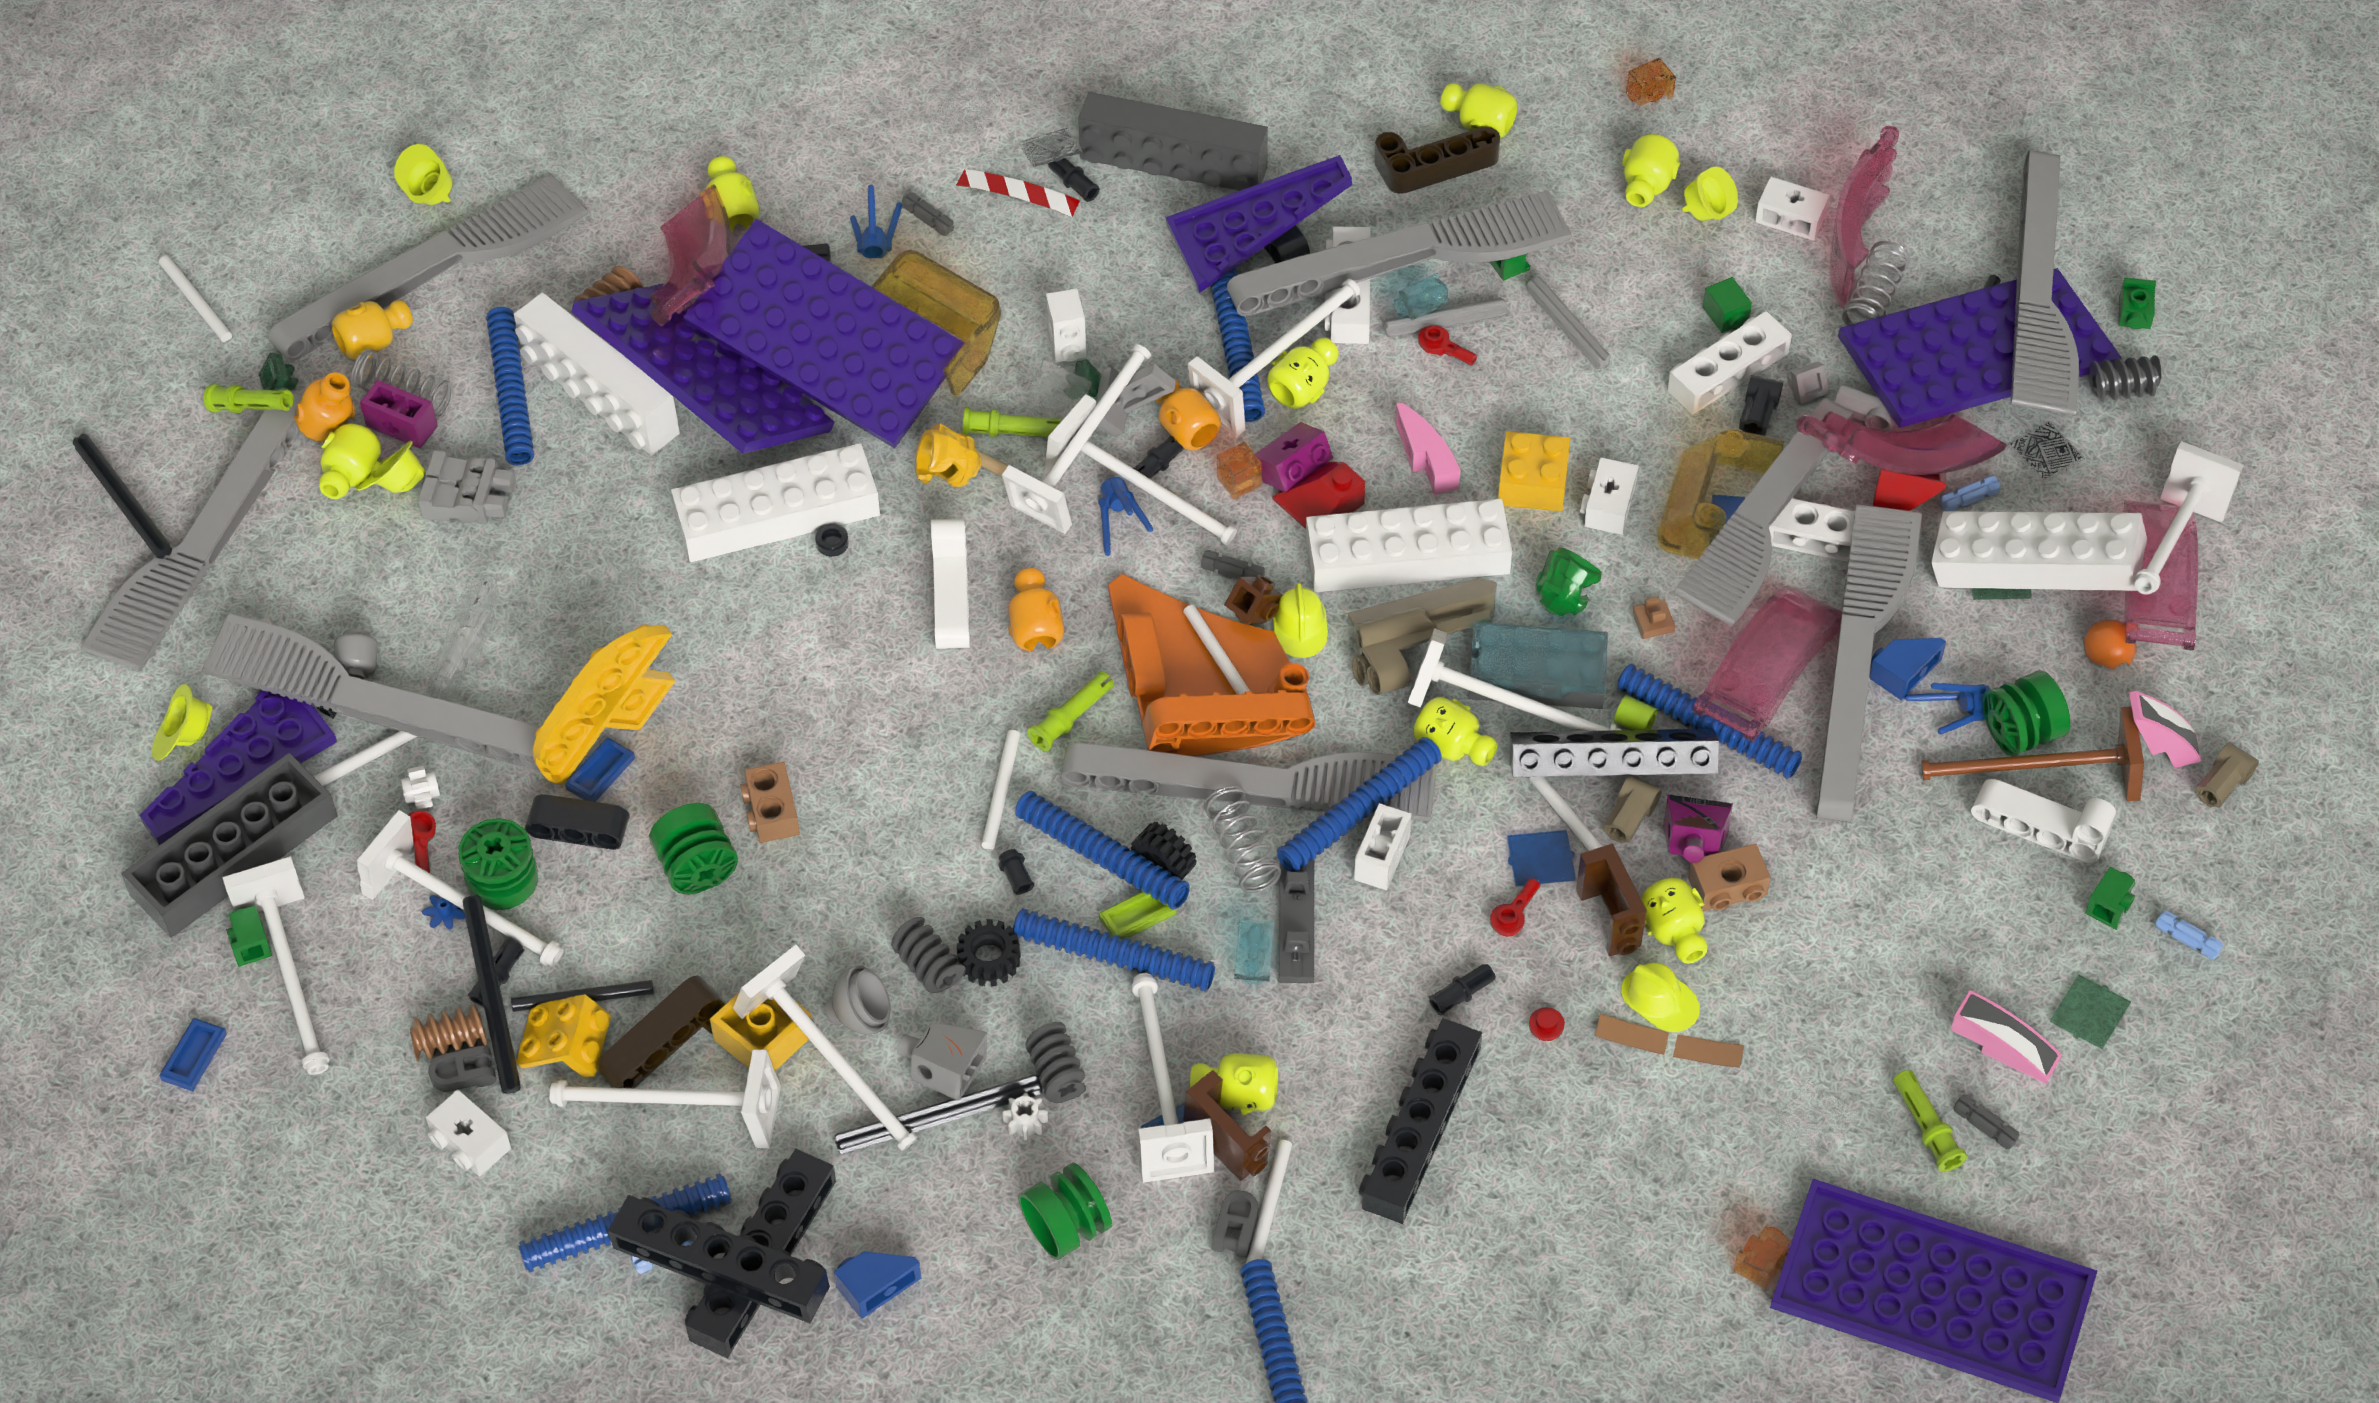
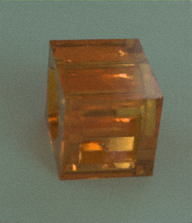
M1244 441L1217 454V479L1234 500L1261 487L1262 463Z

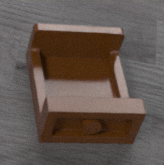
M1612 843L1581 853L1576 891L1581 901L1601 895L1611 915L1606 949L1609 957L1619 953L1620 955L1633 953L1642 944L1647 910L1616 848Z
M1212 1070L1186 1091L1183 1123L1210 1118L1213 1130V1154L1242 1181L1249 1174L1253 1177L1258 1175L1267 1166L1272 1131L1265 1126L1254 1136L1247 1135L1220 1107L1219 1102L1223 1079Z

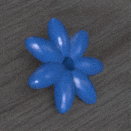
M435 895L430 896V901L434 907H428L422 911L424 916H433L430 921L431 928L437 927L443 921L446 928L451 930L453 928V918L465 919L464 912L459 910L460 907Z

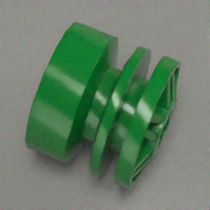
M2035 671L2015 680V684L2008 682L1999 688L1996 687L1984 693L1982 703L1987 727L2000 749L2006 755L2017 756L2025 751L2034 749L2038 746V743L2046 744L2069 733L2071 725L2067 702L2056 681L2045 671Z
M698 802L672 809L659 818L649 833L650 844L658 860L663 865L664 873L668 876L671 887L678 893L696 894L718 886L727 880L738 864L737 853L734 847L731 846L729 837L724 833V827L715 809L709 804Z
M487 819L473 825L463 835L458 846L459 862L469 894L471 896H480L482 905L493 910L511 909L524 903L534 893L538 884V868L533 856L531 840L523 827L507 819Z
M1074 1162L1063 1168V1174L1057 1171L1050 1176L1052 1189L1047 1184L1039 1182L1018 1195L1019 1205L1029 1228L1045 1251L1057 1261L1080 1247L1078 1233L1090 1241L1097 1236V1231L1102 1234L1112 1227L1110 1212L1101 1192L1089 1175Z

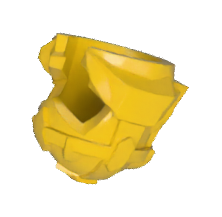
M941 423L925 430L916 451L915 473L917 479L921 480L923 485H926L934 476H938L946 480L947 484L954 488H960L969 484V480L975 477L981 468V458L975 448L974 439L962 433H956Z

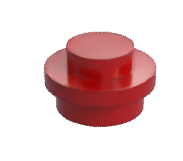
M1543 1007L1531 1014L1529 1029L1539 1040L1552 1041L1563 1033L1565 1022L1559 1011Z

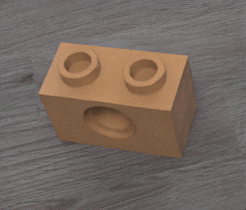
M1752 844L1704 856L1701 861L1696 863L1690 862L1688 879L1692 889L1696 888L1705 904L1701 907L1702 910L1713 909L1719 911L1726 909L1734 903L1742 901L1755 902L1768 895L1771 876L1757 844ZM1726 879H1731V880H1734V881H1736V882H1729V881H1726Z

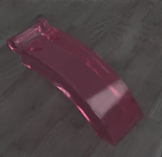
M1894 126L1883 127L1880 139L1870 150L1865 149L1862 152L1857 164L1849 174L1839 197L1829 254V271L1835 298L1843 309L1847 302L1850 301V294L1855 289L1857 281L1855 269L1869 254V250L1863 244L1861 230L1871 214L1890 193V189L1884 184L1892 176L1893 167L1891 164L1897 156V151L1893 148L1898 142L1899 130ZM1857 292L1854 293L1853 299L1858 296Z
M714 184L704 190L700 196L660 227L666 238L670 266L664 285L651 294L650 297L656 305L651 310V316L661 326H664L671 320L673 313L677 312V314H680L693 303L691 299L697 294L702 296L716 285L712 279L725 268L723 262L731 253L730 224L725 206Z
M1828 412L1822 421L1811 415L1804 414L1796 422V428L1799 432L1807 436H1813L1822 442L1825 449L1830 452H1838L1840 456L1855 464L1858 459H1861L1888 471L1913 475L1941 474L1964 469L1996 456L2004 451L2007 446L2003 441L1954 414H1951L1947 420L1939 424L1911 431L1872 429L1854 423L1834 412Z
M2130 500L2124 501L2123 513H2141L2147 535L2141 570L2147 569L2181 506ZM2194 512L2159 573L2161 579L2159 588L2151 594H2142L2138 590L2125 591V643L2136 644V641L2182 646L2183 650H2194L2198 591V537ZM2138 624L2182 628L2183 633L2138 628Z
M1788 585L1782 587L1764 603L1738 636L1703 694L1695 702L1693 712L1700 716L1707 715L1744 733V738L1755 742L1764 726L1767 727L1784 698L1808 663L1826 643L1831 642L1840 628L1842 611ZM1716 698L1754 717V719L1750 722L1712 702Z

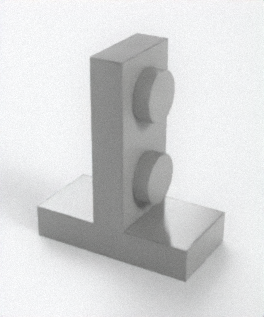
M1155 364L1135 372L1099 423V426L1113 437L1123 434L1127 414L1173 392L1176 380ZM1112 366L1102 370L1096 405L1119 374Z

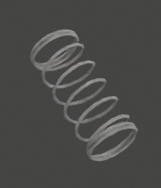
M1879 241L1871 247L1870 254L1866 259V265L1861 269V276L1856 281L1855 289L1850 294V301L1847 302L1842 312L1843 322L1847 326L1853 324L1847 314V310L1851 308L1869 320L1874 318L1863 315L1856 308L1865 309L1876 318L1880 317V315L1870 306L1881 308L1883 310L1882 316L1886 315L1884 308L1890 306V296L1897 292L1895 284L1902 280L1901 272L1907 269L1910 262L1908 252L1901 245L1891 241ZM1880 245L1892 246L1900 250L1905 258L1893 250L1879 249L1874 251V249ZM1882 251L1892 252L1900 256L1905 264L1901 267H1895L1888 262L1879 261L1875 257V253ZM1876 264L1883 270L1898 272L1899 279L1894 282L1885 275L1873 273L1870 265ZM1867 268L1870 273L1864 274L1865 269ZM1872 275L1880 282L1893 284L1894 291L1888 294L1877 286L1867 285L1864 277ZM1877 276H1881V277H1883V278L1889 280L1890 282L1884 281V280L1878 278ZM1861 279H1862V282L1864 283V286H1859V287H1858L1859 282H1860ZM1867 287L1877 295L1887 296L1888 303L1882 306L1876 300L1862 297L1859 289ZM1871 288H1875V289H1877V290H1880V291H1882L1884 294H1881V293H1879V292H1876V291H1874V290L1871 289ZM1857 292L1859 298L1853 299L1854 293ZM1856 300H1862L1867 305L1853 302ZM1866 300L1872 301V302L1876 303V304L1879 305V306L1873 305V304L1867 302Z
M366 349L360 353L351 371L352 385L355 388H362L368 392L370 389L365 388V386L370 383L374 375V383L377 381L379 370L383 362L388 359V370L382 379V382H385L391 370V358L389 356L385 357L378 365V357L374 350ZM372 354L373 359L370 372L362 382L365 362ZM361 362H362V365H361V368H360V375H359V377H360V384H357V382H356L357 371H358V368H359V366H360V364H361ZM400 363L395 367L389 385H392L398 368L403 366V374L396 388L400 387L406 374V365L404 363ZM418 368L414 369L409 374L404 386V391H407L409 380L412 377V375L417 371V382L414 386V389L411 391V394H414V392L416 391L421 378V373ZM432 374L422 383L418 397L422 396L423 388L431 377L433 379L432 386L425 399L431 401L432 404L438 391L447 384L445 397L434 411L436 413L443 406L440 412L435 415L436 420H438L448 411L453 399L454 390L452 383L447 380H442L435 386V377Z
M1227 786L1213 792L1204 803V810L1207 816L1214 820L1213 829L1217 834H1220L1221 846L1227 849L1226 858L1230 863L1234 864L1233 873L1236 877L1240 878V888L1249 893L1259 892L1271 887L1278 881L1281 876V869L1276 860H1263L1271 851L1269 845H1256L1263 839L1264 832L1262 830H1250L1257 823L1256 816H1243L1250 809L1251 803L1245 801V791L1238 786ZM1233 791L1241 792L1242 797L1239 801L1227 805L1220 811L1209 810L1211 803L1218 796ZM1243 803L1247 804L1246 810L1232 818L1217 819L1220 816L1236 811ZM1245 818L1254 819V823L1240 832L1224 833L1239 820ZM1233 820L1222 832L1216 828V821L1226 822ZM1255 832L1261 834V837L1253 844L1240 848H1231L1243 836ZM1239 835L1232 841L1229 847L1223 843V836ZM1266 847L1268 849L1265 855L1256 860L1245 863L1238 862L1245 854L1256 848ZM1247 849L1236 861L1230 858V850L1240 851ZM1254 864L1241 876L1236 872V865ZM1273 867L1270 871L1260 876L1248 877L1257 870ZM1277 869L1275 876L1264 884L1255 887H1245L1243 885L1244 880L1260 879Z

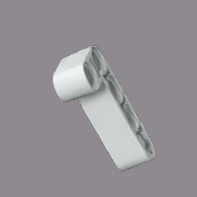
M964 518L931 520L936 649L970 648Z
M1988 779L1983 783L1971 809L1972 815L1978 821L2086 863H2094L2099 859L2116 816L2114 806L2103 799H2089L2083 811L2079 812L1996 779Z

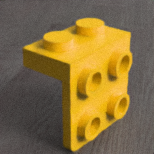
M586 994L537 1005L530 1010L516 1064L524 1069L563 1061L583 1078L594 1077L597 1071L595 1066L601 1057L612 1015Z

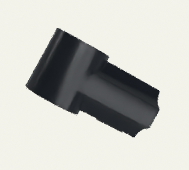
M1751 375L1745 397L1746 404L1739 424V429L1745 435L1755 438L1766 435L1773 410H1777L1783 382Z

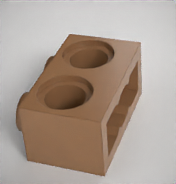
M785 761L745 769L746 783L740 784L744 804L751 803L752 811L746 812L750 832L757 831L759 843L800 835L798 817Z

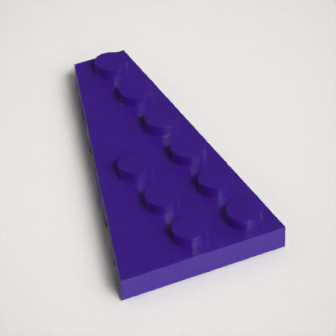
M1341 155L1165 217L1167 227L1198 292L1200 293L1352 186V177Z
M262 690L255 697L256 702L245 713H239L204 749L205 754L195 764L191 762L183 770L184 776L173 787H167L140 814L141 821L158 845H161L288 753L301 764L337 743L334 732L312 704H306V701L299 702L295 698L293 700L289 699L288 696L282 697L280 694H272L270 691Z

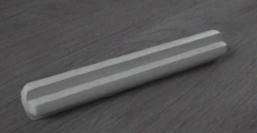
M1535 277L1533 280H1529L1527 291L1597 369L1607 366L1610 363V354L1543 279Z
M1500 297L1390 318L1384 321V331L1388 337H1396L1420 332L1424 327L1430 325L1448 327L1505 316L1507 314V305L1505 300Z

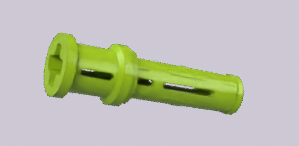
M210 384L204 391L203 403L205 408L212 413H217L221 410L241 413L245 409L290 410L289 407L293 406L294 397L289 390H247L238 384L230 385L229 387Z
M965 407L962 434L966 436L969 433L989 434L990 438L998 437L999 434L1048 437L1061 423V418L1000 414V411H997V409L986 412L974 411L970 407Z
M1099 671L1093 679L1060 708H1051L1044 720L1038 725L1030 726L1027 729V734L1031 742L1043 752H1048L1058 737L1062 734L1067 735L1072 730L1073 722L1109 690L1114 688L1112 679L1107 683L1104 682L1109 675L1104 671Z
M1913 1070L1900 1072L1894 1077L1893 1083L1923 1132L1922 1142L1925 1147L1930 1148L1937 1159L1936 1166L1940 1172H1947L1960 1167L1966 1161L1968 1155L1964 1149L1958 1147L1953 1139L1951 1126L1941 1121L1929 1098L1920 1086Z

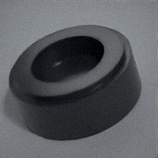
M836 524L826 525L816 533V547L825 556L834 557L841 555L849 546L848 533L842 526Z

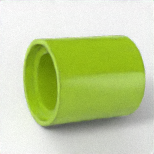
M1626 695L1618 706L1614 723L1629 730H1651L1657 717L1658 709Z

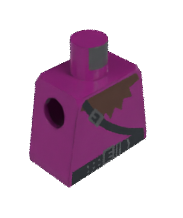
M1668 794L1663 823L1668 852L1684 856L1687 861L1692 863L1701 861L1704 856L1720 853L1729 833L1733 803Z

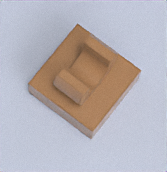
M1659 596L1645 599V604L1633 606L1632 614L1642 639L1675 632V623L1665 599L1660 600Z

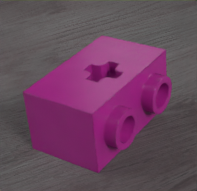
M377 380L360 401L367 427L405 443L411 440L413 442L412 446L421 449L438 427L431 401Z
M1303 422L1298 423L1252 455L1261 481L1283 492L1288 491L1333 459L1325 432Z

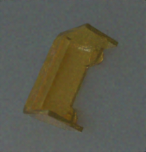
M915 250L903 251L894 258L871 287L964 340L965 344L943 370L951 394L957 398L988 361L1002 312L999 301L991 293Z
M1728 429L1685 449L1681 455L1658 528L1657 544L1668 553L1699 560V557L1703 555V552L1726 524L1724 510L1717 505L1704 502L1716 463L1765 474L1783 451L1784 441Z

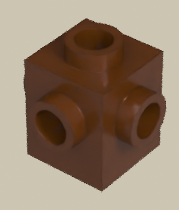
M1257 575V577H1239L1224 605L1233 611L1239 620L1246 624L1266 623L1276 615L1279 608L1278 602L1283 594L1274 588V582L1262 575Z

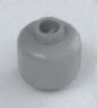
M348 629L343 632V635L335 639L334 657L344 667L349 676L364 679V675H369L376 670L378 643L370 636L368 631Z

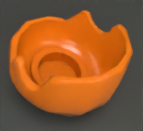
M2107 619L2095 623L2089 628L2083 640L2086 656L2093 663L2104 665L2112 670L2123 663L2130 665L2137 652L2136 640L2132 630L2118 620Z

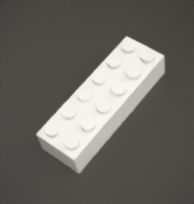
M543 292L514 313L517 327L515 332L519 337L520 354L523 359L529 364L535 363L540 367L543 374L550 381L556 380L570 397H577L583 401L586 408L593 415L599 414L613 431L617 433L620 431L626 435L636 449L640 450L642 448L652 456L680 434L674 397L624 355Z
M861 443L671 489L675 515L690 562L815 532L823 526L830 524L843 525L880 516L878 492Z
M1502 499L1306 517V545L1314 592L1510 574L1512 548Z
M1943 511L1931 563L1938 586L1942 588L2137 591L2134 579L2142 568L2147 535L2141 513Z

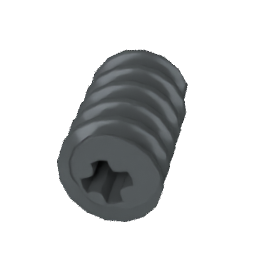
M2153 355L2150 360L2146 356H2141L2137 361L2132 357L2127 358L2125 362L2122 359H2115L2112 363L2109 360H2102L2100 364L2092 361L2089 365L2091 388L2094 392H2097L2100 401L2105 400L2106 391L2110 392L2113 400H2117L2119 390H2122L2126 399L2130 398L2131 389H2135L2137 397L2143 396L2144 388H2147L2150 396H2155L2156 388L2161 381L2160 359L2158 356Z
M915 917L902 924L895 932L891 942L892 949L895 953L899 954L909 970L915 973L917 980L923 983L926 991L930 993L942 992L954 986L963 977L966 971L965 966L961 963L957 964V956L952 953L949 954V947L946 944H941L942 940L939 935H933L934 930L932 926L924 925L925 918Z
M1052 1022L1039 1027L1030 1034L1025 1043L1026 1050L1030 1054V1060L1035 1066L1036 1075L1039 1077L1040 1085L1044 1089L1046 1099L1056 1104L1075 1099L1086 1091V1085L1081 1083L1085 1079V1072L1079 1069L1080 1060L1074 1057L1076 1050L1070 1045V1036L1064 1034L1066 1026L1062 1022Z

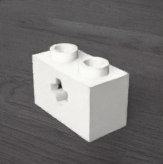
M1770 177L1758 202L1755 222L1814 241L1827 215L1830 195L1790 183L1786 180Z
M1077 288L1047 293L1048 336L1055 363L1062 361L1072 362L1079 358H1085V316Z
M1600 458L1597 470L1591 469L1587 488L1591 489L1590 495L1584 494L1580 513L1586 514L1584 527L1623 535L1637 484L1639 465Z
M1379 803L1355 857L1354 880L1383 890L1388 889L1410 838L1411 813Z
M459 1090L455 1091L426 1117L430 1130L428 1137L433 1144L441 1150L446 1147L453 1153L452 1158L461 1169L467 1171L470 1168L479 1177L511 1149L507 1132Z

